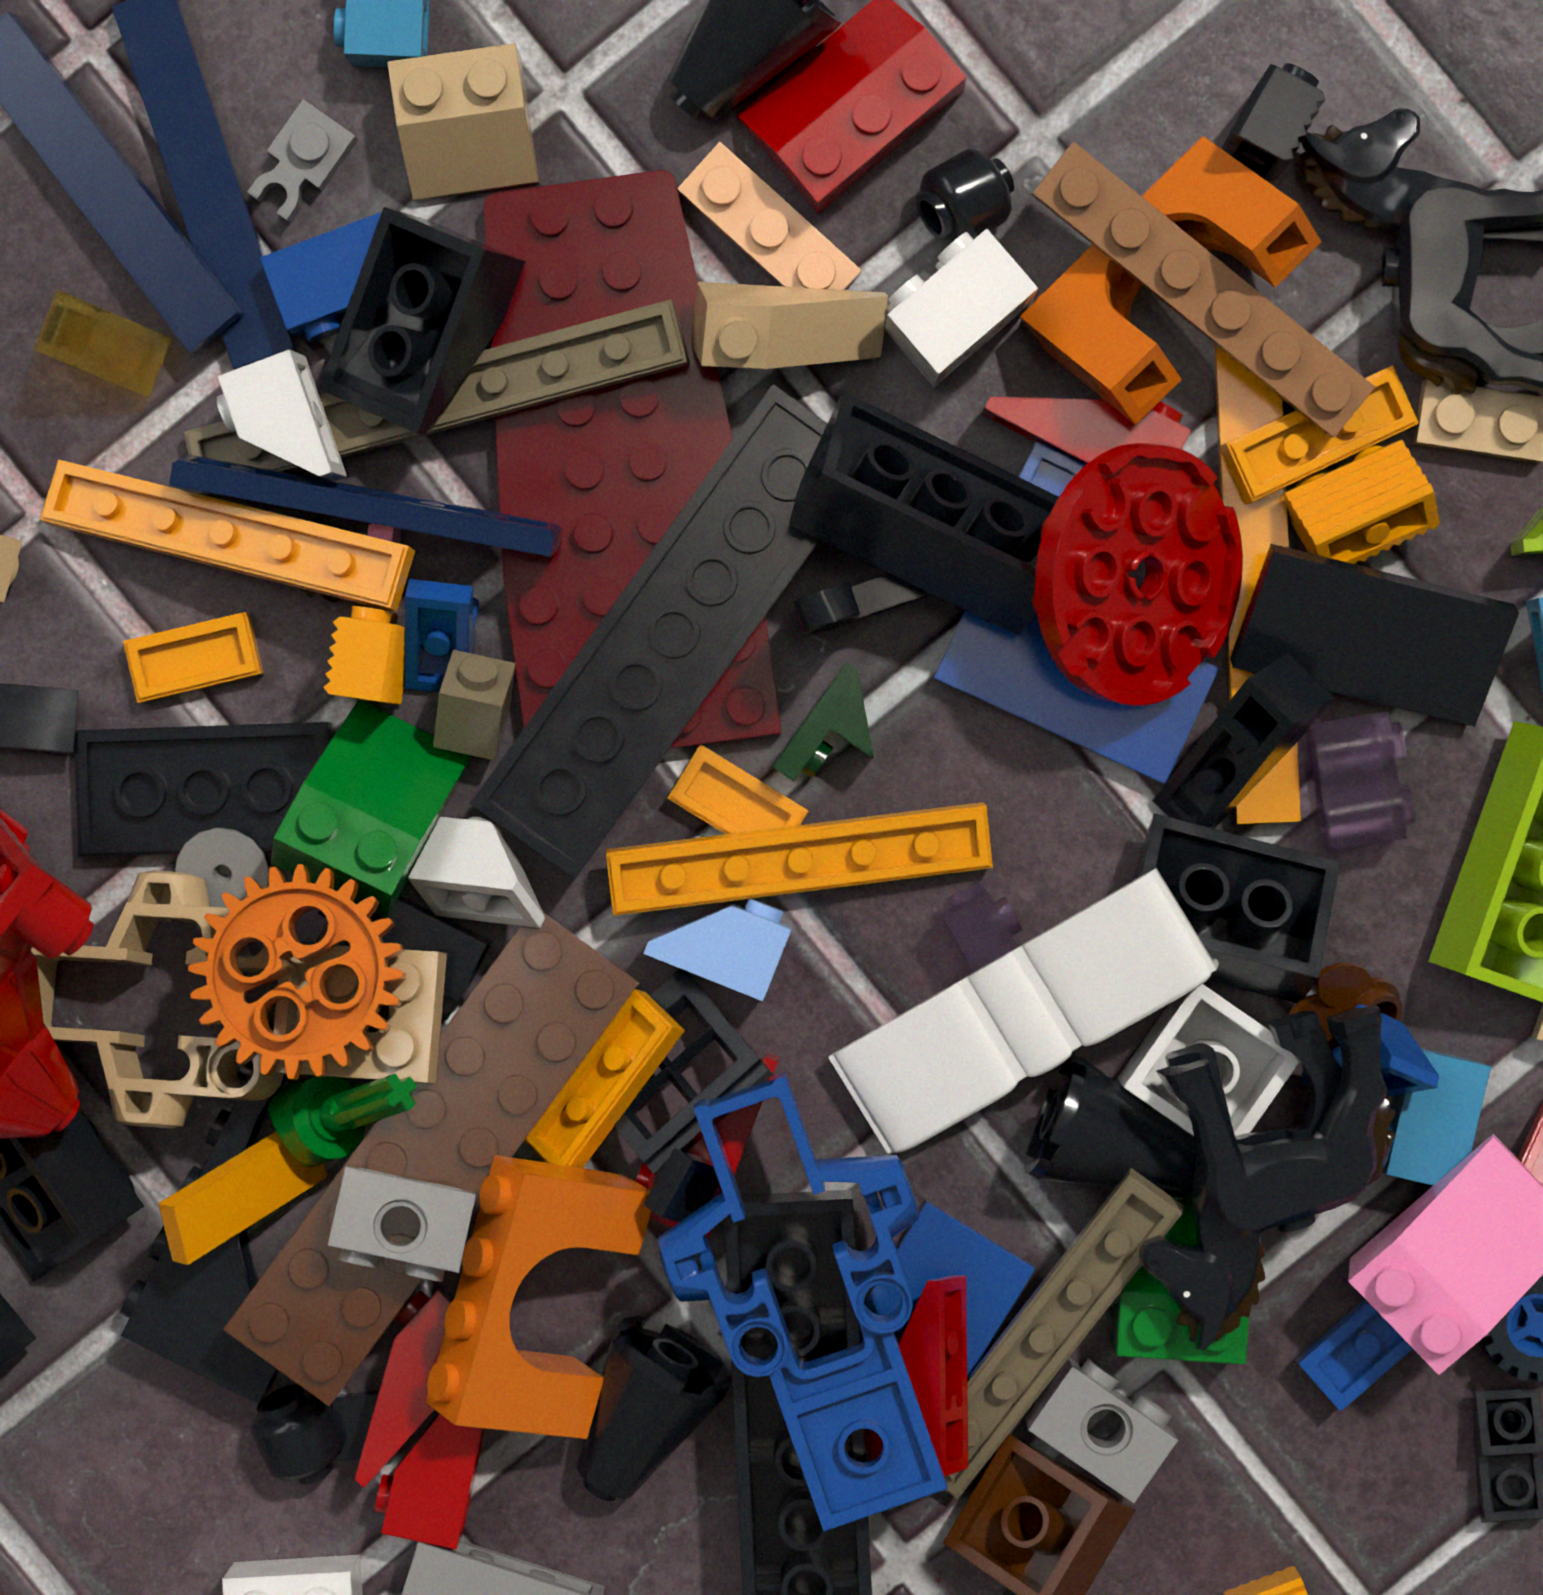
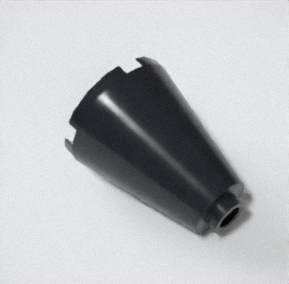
M708 0L668 76V79L676 87L670 94V97L681 109L697 121L705 113L717 120L831 35L841 22L834 17L835 14L821 0Z
M1070 1056L1058 1071V1073L1069 1077L1062 1092L1049 1089L1040 1109L1026 1153L1027 1156L1037 1160L1024 1167L1025 1173L1036 1177L1038 1180L1113 1191L1129 1169L1132 1168L1177 1201H1182L1189 1191L1193 1192L1197 1155L1194 1136L1125 1089L1120 1083L1087 1060Z
M633 1316L624 1318L613 1333L602 1373L604 1379L588 1438L584 1439L577 1464L578 1472L584 1478V1487L596 1497L606 1501L632 1497L725 1398L732 1384L731 1375L724 1379L719 1375V1371L724 1364L722 1360L702 1342L669 1324L664 1325L661 1333L645 1329L643 1326L648 1319L646 1317Z

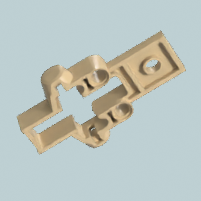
M146 871L138 873L128 900L106 947L82 946L73 955L68 956L62 953L54 959L45 957L33 947L31 949L37 958L44 1024L50 1031L54 1041L97 1044L109 1089L114 1121L123 1125L167 1129L182 1127L194 1097L249 1101L264 1100L277 1091L282 1083L284 1074H286L285 1063L281 1060L271 1076L261 1074V1054L257 1053L252 1059L254 1068L252 1078L246 1085L242 1086L237 1079L236 1072L238 1066L236 1056L241 1045L239 1041L225 1048H220L215 1044L217 1038L179 1035L177 1049L183 1050L190 1059V1068L186 1076L176 1081L143 1079L135 1047H144L145 1035L120 1031L52 1027L56 970L59 961L73 960L152 965L153 953L145 952L158 922H171L172 919L199 924L202 929V937L213 939L216 930L205 920V914L211 913L225 918L230 911L228 908L211 907L206 879L194 874L172 871ZM247 943L238 954L237 964L239 970L249 972L264 971L269 962L268 949L264 944L260 953L253 957ZM335 945L330 951L309 963H304L292 957L288 960L291 971L286 976L278 979L277 986L290 981L303 988L308 984L305 979L307 970L347 953L350 950V946ZM198 947L186 951L185 964L191 965L207 961L208 952ZM404 950L398 956L388 960V967L406 973V979L388 983L386 991L402 1001L401 1006L389 1007L388 1024L391 1028L389 1031L378 1030L377 1032H370L367 1030L365 1032L374 1048L371 1052H367L355 1044L347 1047L351 1059V1066L348 1068L342 1067L333 1056L327 1057V1077L377 1080L396 1073L399 1079L410 1076L415 1083L436 1084L447 960L446 953ZM340 968L330 974L326 981V992L333 1003L342 1004L348 1002L356 995L359 980L353 969ZM283 999L276 1002L273 1033L276 1035L290 1033L299 1022L300 1012L292 999ZM303 1062L300 1075L316 1076L309 1062Z

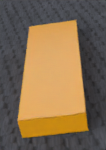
M1393 365L1365 377L1375 388L1335 438L1327 436L1295 410L1220 445L1245 504L1254 502L1419 424Z
M635 989L524 1141L545 1163L584 1168L612 1130L614 1124L621 1118L685 1030L646 992Z
M275 1131L159 1202L158 1205L172 1260L185 1265L196 1261L327 1178L325 1164L316 1167L303 1166L292 1156Z

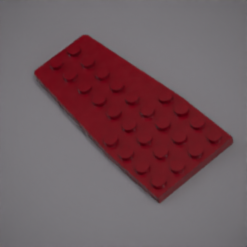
M666 170L496 192L490 194L484 202L486 245L526 261L505 319L491 339V348L672 299L676 305L690 365L495 417L500 513L557 523L559 527H563L559 550L551 557L502 548L503 580L524 728L733 440L717 367L701 366L691 345L698 280L674 176ZM766 616L671 748L782 733Z

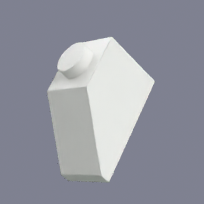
M289 349L218 376L223 394L217 396V405L222 420L230 432L237 431L239 438L320 477L333 481L347 477L306 356Z
M440 817L408 879L436 916L541 928L545 916L523 867L502 837L501 830L491 821L481 817H470L469 819Z

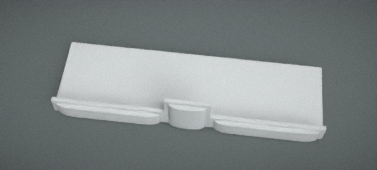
M1154 868L832 1053L828 1058L887 1154L892 1152L900 1153L916 1147L1006 1096L1023 1078L1027 1076L1036 1077L1053 1070L1065 1062L1078 1047L1100 1043L1195 990L1209 979L1213 971L1217 970L1219 962L1216 958L1212 960L1157 868Z

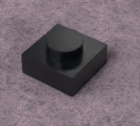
M674 1148L669 1159L658 1169L653 1180V1188L644 1206L663 1218L681 1222L708 1203L720 1184L712 1161Z

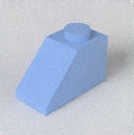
M750 898L745 908L731 904L650 939L643 954L763 1001L792 927L781 923L784 911Z

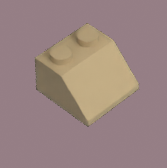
M515 43L387 62L396 126L414 202L539 184L522 59Z

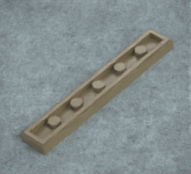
M1132 1168L1129 1169L968 1376V1469L944 1476L948 1487L944 1491L954 1498L958 1499L1141 1267L1139 1251L1144 1240L1158 1235L1164 1237L1182 1215L1184 1205Z

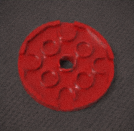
M1132 443L1112 448L1098 455L1076 473L1057 499L1050 515L1042 525L1041 542L1036 562L1033 606L1038 616L1043 639L1053 661L1072 684L1092 697L1132 706L1149 705L1169 699L1191 685L1187 677L1198 667L1204 657L1214 659L1229 632L1239 600L1243 570V551L1238 519L1234 507L1224 506L1220 494L1213 484L1218 478L1215 473L1202 460L1185 450L1167 445ZM1143 560L1146 567V575L1141 587L1137 588L1136 579L1129 577V572L1136 571Z

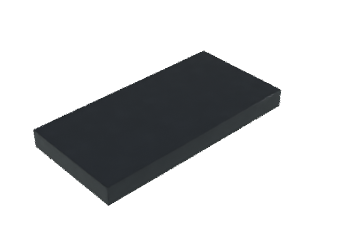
M1270 544L1230 661L1233 668L1256 673L1289 653L1327 691L1475 727L1519 612L1515 604Z
M331 722L75 730L78 857L180 854L184 844L196 834L214 828L237 830L253 839L262 851H272L273 838L302 784L331 742Z

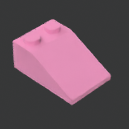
M1492 1134L1350 1258L1348 1282L1438 1375L1485 1337L1543 1275L1542 1183Z

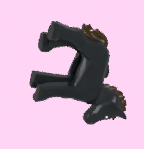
M1407 108L1395 109L1377 121L1356 126L1349 131L1342 132L1333 124L1327 127L1325 135L1306 131V136L1300 142L1305 151L1300 155V159L1305 165L1303 169L1304 181L1307 185L1314 187L1312 195L1322 201L1321 207L1327 211L1340 213L1343 222L1363 224L1367 229L1384 228L1394 233V248H1384L1381 284L1382 287H1392V325L1398 337L1397 348L1400 359L1407 368L1430 380L1437 387L1443 381L1446 382L1455 394H1460L1462 391L1469 394L1475 393V381L1478 374L1484 381L1494 386L1516 385L1543 394V356H1539L1543 355V318L1526 325L1498 327L1484 322L1470 310L1480 271L1484 240L1543 244V190L1535 192H1521L1509 189L1485 190L1425 171L1397 167L1402 153L1420 135V118L1416 112Z
M1378 1006L1354 1008L1326 1018L1330 1034L1341 1047L1343 1069L1332 1054L1326 1032L1321 1028L1317 1012L1301 1011L1274 1019L1269 1023L1275 1043L1293 1053L1309 1080L1311 1089L1310 1103L1302 1127L1268 1130L1235 1136L1214 1048L1205 1043L1194 1044L1168 1053L1165 1056L1168 1067L1156 1070L1167 1091L1175 1096L1186 1109L1192 1123L1194 1144L1197 1149L1192 1193V1214L1197 1245L1176 1243L1158 1235L1144 1240L1140 1246L1139 1259L1142 1266L1162 1283L1170 1297L1179 1306L1180 1310L1176 1322L1179 1325H1188L1189 1340L1195 1342L1198 1350H1205L1211 1345L1213 1340H1219L1224 1332L1230 1333L1237 1329L1240 1325L1241 1316L1249 1317L1251 1306L1259 1303L1258 1283L1265 1280V1271L1261 1260L1265 1256V1251L1260 1240L1263 1232L1277 1227V1230L1281 1232H1290L1312 1225L1315 1222V1214L1332 1210L1355 1200L1365 1190L1367 1185H1370L1379 1178L1384 1170L1396 1134L1388 1131L1395 1112L1389 1107L1390 1097L1387 1096V1086L1381 1072L1380 1039L1382 1016Z

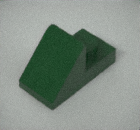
M846 662L773 766L793 782L801 771L810 778H813L834 748L824 741L830 730L871 759L874 758L858 669Z

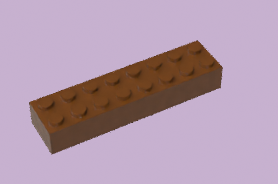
M544 912L545 920L541 928L524 926L518 928L440 1034L436 1084L415 1083L417 1087L410 1093L416 1103L412 1109L374 1123L223 1329L327 1406L331 1405L423 1279L404 1274L406 1265L404 1261L380 1257L378 1268L361 1266L339 1260L341 1248L328 1246L345 1166L352 1165L474 1191L476 1193L474 1210L479 1203L480 1188L484 1179L489 1175L494 1155L512 1157L639 984L638 981ZM405 1206L391 1208L384 1214L381 1220V1228L384 1235L395 1243L411 1241L416 1237L421 1226L420 1219L415 1211Z

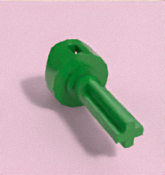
M396 1073L354 1088L346 1080L339 1077L325 1076L319 1078L312 1076L280 1089L270 1101L268 1112L276 1132L292 1156L305 1167H316L341 1159L354 1152L362 1141L366 1124L412 1109L416 1103L410 1093L417 1086L410 1076L399 1079Z

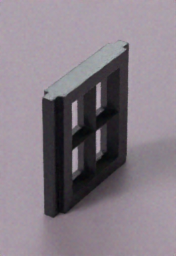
M683 969L676 971L650 997L673 1019L689 1007L707 1030L672 1062L667 1056L659 1065L661 1071L641 1089L621 1118L614 1124L616 1129L654 1175H656L662 1164L669 1159L674 1148L687 1152L703 1138L693 1109L695 1102L706 1098L713 1100L765 1082L773 1075L760 1056L688 971ZM713 1040H716L734 1063L700 1094H697L679 1071ZM670 1080L688 1104L652 1135L634 1111ZM729 1113L715 1117L714 1120L716 1125L720 1121H722Z

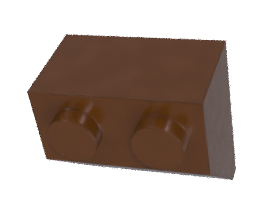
M1009 1433L962 1509L943 1544L1017 1595H1086L1133 1516L1135 1509L1086 1476Z

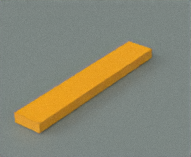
M59 459L40 517L41 521L51 526L396 613L415 554V550L407 545Z
M984 802L605 849L613 916L993 868L987 805Z

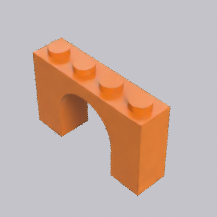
M1204 136L1142 195L1145 200L1204 248L1221 251L1233 256L1275 288L1322 242L1297 202ZM1091 245L1019 317L1047 354L1136 425L1182 379L1159 345L1130 323L1131 306L1141 284Z
M494 1155L489 1175L484 1179L480 1188L479 1212L472 1237L464 1247L462 1256L463 1269L455 1298L448 1306L445 1314V1334L437 1362L432 1366L428 1375V1395L425 1403L457 1426L587 1439L604 1377L574 1356L517 1350L510 1332L512 1302L519 1285L528 1272L541 1260L557 1251L580 1247L639 1255L652 1211L644 1206L651 1190L623 1174Z

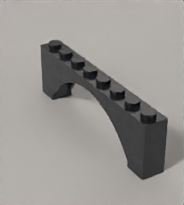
M399 896L388 917L393 920L395 926L382 937L383 943L401 944L404 950L446 953L444 995L459 1002L465 997L492 941L444 917L436 916L434 912ZM322 911L318 912V915L326 918ZM375 913L370 917L373 922L385 919ZM326 920L316 942L306 938L303 943L316 944L321 941L327 933L328 921ZM343 941L337 944V946H350V943ZM276 1003L272 1005L268 1012L267 1021L272 1031L274 1030ZM382 1006L380 1010L389 1008V1006ZM252 1060L246 1065H242L237 1074V1079L242 1086L246 1085L252 1078L254 1071ZM284 1074L280 1087L270 1097L257 1101L237 1100L232 1112L221 1109L205 1140L206 1144L214 1148L203 1170L193 1166L181 1189L255 1144L270 1101L288 1079L287 1074ZM163 1225L148 1257L156 1260L157 1263L147 1283L139 1279L135 1282L120 1311L121 1315L129 1318L121 1336L259 1404L268 1394L279 1370L223 1330L259 1281L252 1257L248 1229L246 1228L191 1264L185 1265L172 1260Z

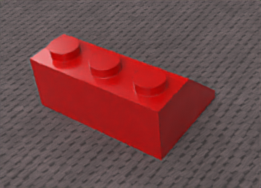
M872 0L736 114V117L814 211L819 214L962 94L967 77L929 31L893 0Z

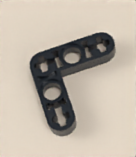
M887 574L852 587L850 582L840 584L793 601L805 638L931 595L892 574Z

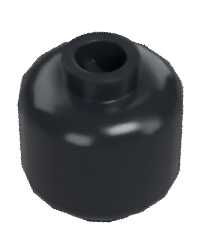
M968 149L947 159L923 175L920 184L921 194L917 195L916 207L925 227L935 238L939 240L946 238L948 241L953 242L963 233L968 232L975 239L984 230L988 229L991 231L1005 223L1012 209L1010 193L1014 191V181L1010 171L1001 160L997 158L990 160L984 153L975 149Z
M298 1384L280 1388L266 1396L256 1408L258 1414L254 1417L250 1431L270 1474L274 1478L283 1481L298 1480L300 1484L307 1485L323 1479L333 1470V1461L341 1453L345 1438L330 1406H327Z

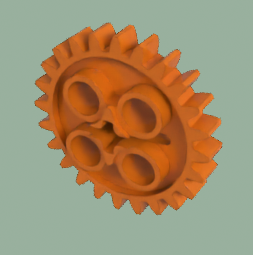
M297 864L292 882H286L281 871L276 867H271L268 876L269 887L262 888L253 878L247 876L244 878V885L248 897L241 901L227 892L221 895L230 911L225 918L211 913L205 914V920L216 932L213 939L204 937L193 939V944L208 952L207 961L188 965V971L206 977L207 985L197 988L190 993L191 999L197 1001H211L213 1007L199 1021L204 1026L223 1024L224 1028L215 1041L217 1047L225 1048L236 1041L241 1043L236 1056L237 1063L246 1065L258 1053L261 1054V1074L271 1076L281 1060L285 1063L288 1079L298 1080L303 1062H309L316 1077L321 1078L326 1076L327 1057L333 1056L342 1067L348 1068L351 1066V1059L347 1047L355 1044L367 1052H371L374 1049L365 1033L370 1026L383 1031H389L391 1028L388 1022L378 1013L382 1006H401L402 1001L386 990L388 983L406 979V973L388 967V960L404 952V948L401 944L383 943L382 937L390 932L395 924L390 918L374 922L370 919L380 903L374 896L368 897L358 904L353 902L359 886L354 880H348L338 891L333 890L335 882L334 872L330 869L325 868L319 875L316 883L313 884L310 883L308 869L303 864ZM308 911H322L328 921L326 935L316 944L302 945L297 939L295 932L297 921ZM254 941L263 942L269 953V962L265 970L256 976H244L237 964L240 950L247 943ZM343 941L350 943V950L347 953L307 970L305 979L308 984L303 988L290 981L284 982L267 992L259 1000L251 1004L246 1002L245 995L249 991L286 976L291 971L288 960L292 957L304 963H309ZM351 968L357 974L359 980L356 995L348 1002L342 1004L333 1003L327 996L326 981L335 970ZM292 999L300 1012L299 1022L290 1033L276 1035L269 1028L267 1021L268 1012L277 1001Z

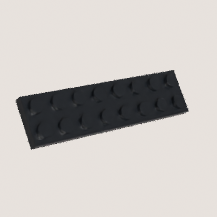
M772 384L470 804L574 879L577 878L819 543V540L790 526L789 521L799 484L828 423Z

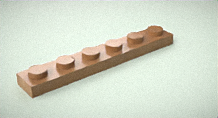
M1074 141L1030 194L1330 438L1336 437L1375 388L1373 384Z

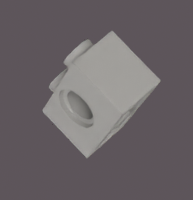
M346 1165L328 1246L341 1248L339 1260L378 1268L380 1257L406 1262L404 1274L442 1282L445 1270L459 1273L476 1193L465 1189ZM393 1207H408L415 1211L420 1219V1230L416 1237L409 1242H392L382 1231L381 1220L384 1214Z
M1068 1358L1025 1417L1027 1428L1132 1503H1135L1178 1441L1172 1428L1167 1426L1172 1416L1141 1394L1134 1403L1114 1388L1119 1379L1092 1359L1088 1358L1083 1366H1081L1071 1358ZM1100 1410H1112L1121 1416L1120 1428L1109 1438H1096L1087 1432L1089 1419Z

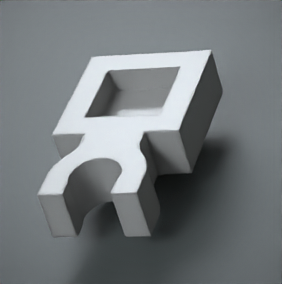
M303 99L267 150L279 163L275 169L260 175L247 192L262 203L270 189L274 187L284 188L287 192V199L279 208L277 214L291 223L301 208L302 192L307 183L309 182L320 191H323L358 139L350 131Z

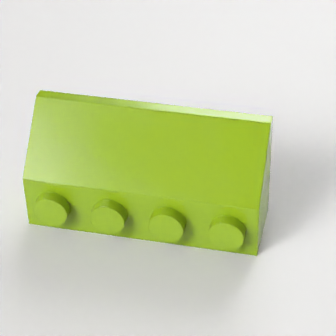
M1514 721L1428 962L1543 1002V727Z

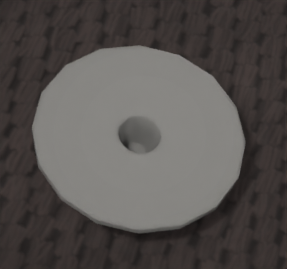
M214 828L199 832L184 844L176 859L175 872L194 874L206 879L211 907L227 908L221 896L224 892L237 897L241 901L248 897L244 885V878L247 876L253 878L262 888L269 885V866L264 852L253 839L237 830Z

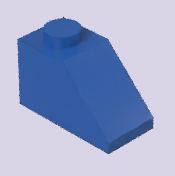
M380 212L260 257L286 330L294 337L305 334L307 341L312 342L339 332L342 324L341 320L345 316L379 222Z

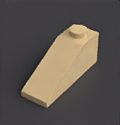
M697 282L691 345L701 366L773 369L881 358L888 295L886 292Z

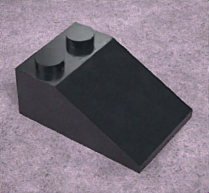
M384 207L318 389L412 432L425 435L503 323L526 261L429 220Z

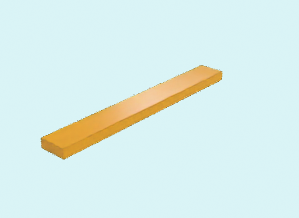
M1213 343L1220 497L1224 506L1234 507L1240 528L1243 551L1240 595L1232 624L1226 636L1230 701L1247 678L1255 674L1233 668L1230 657L1270 544L1289 548L1287 505L1284 497L1286 487L1254 502L1245 504L1220 445L1282 417L1283 402L1281 397ZM1298 742L1234 808L1235 824L1301 821Z

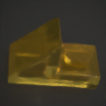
M56 290L33 350L63 365L84 371L134 393L149 397L172 338L63 291Z

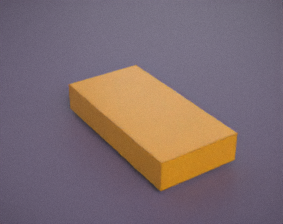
M242 612L123 641L137 703H145L264 674L250 612Z
M701 744L667 798L724 834L800 825L809 811Z

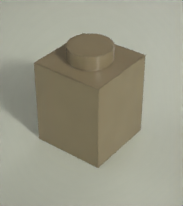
M453 650L439 691L433 747L496 761L509 718L516 663Z

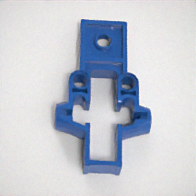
M786 1071L775 1074L771 1080L713 1100L706 1098L695 1102L693 1109L722 1193L658 1237L661 1262L669 1285L680 1302L711 1300L729 1355L735 1366L746 1375L754 1377L769 1375L823 1532L948 1489L894 1333L903 1327L910 1318L913 1304L910 1286L893 1237L919 1220V1209L903 1163L897 1155L816 1159ZM772 1097L779 1098L782 1103L813 1195L825 1191V1182L859 1183L876 1232L875 1242L867 1250H853L845 1240L832 1244L837 1264L864 1337L863 1341L852 1347L807 1362L801 1361L796 1355L767 1270L763 1268L752 1272V1283L743 1293H730L724 1286L706 1235L729 1214L733 1223L745 1219L746 1209L714 1118ZM877 1191H879L884 1207H882ZM695 1254H698L702 1269L700 1271L694 1257ZM879 1284L893 1286L901 1295L899 1306L890 1314L878 1315L872 1313L864 1304L865 1295L870 1288ZM755 1327L768 1329L777 1339L776 1349L766 1357L757 1358L750 1356L744 1351L740 1342L741 1337L746 1331ZM862 1428L875 1431L883 1441L882 1451L878 1457L865 1463L853 1460L845 1450L847 1437L853 1431Z

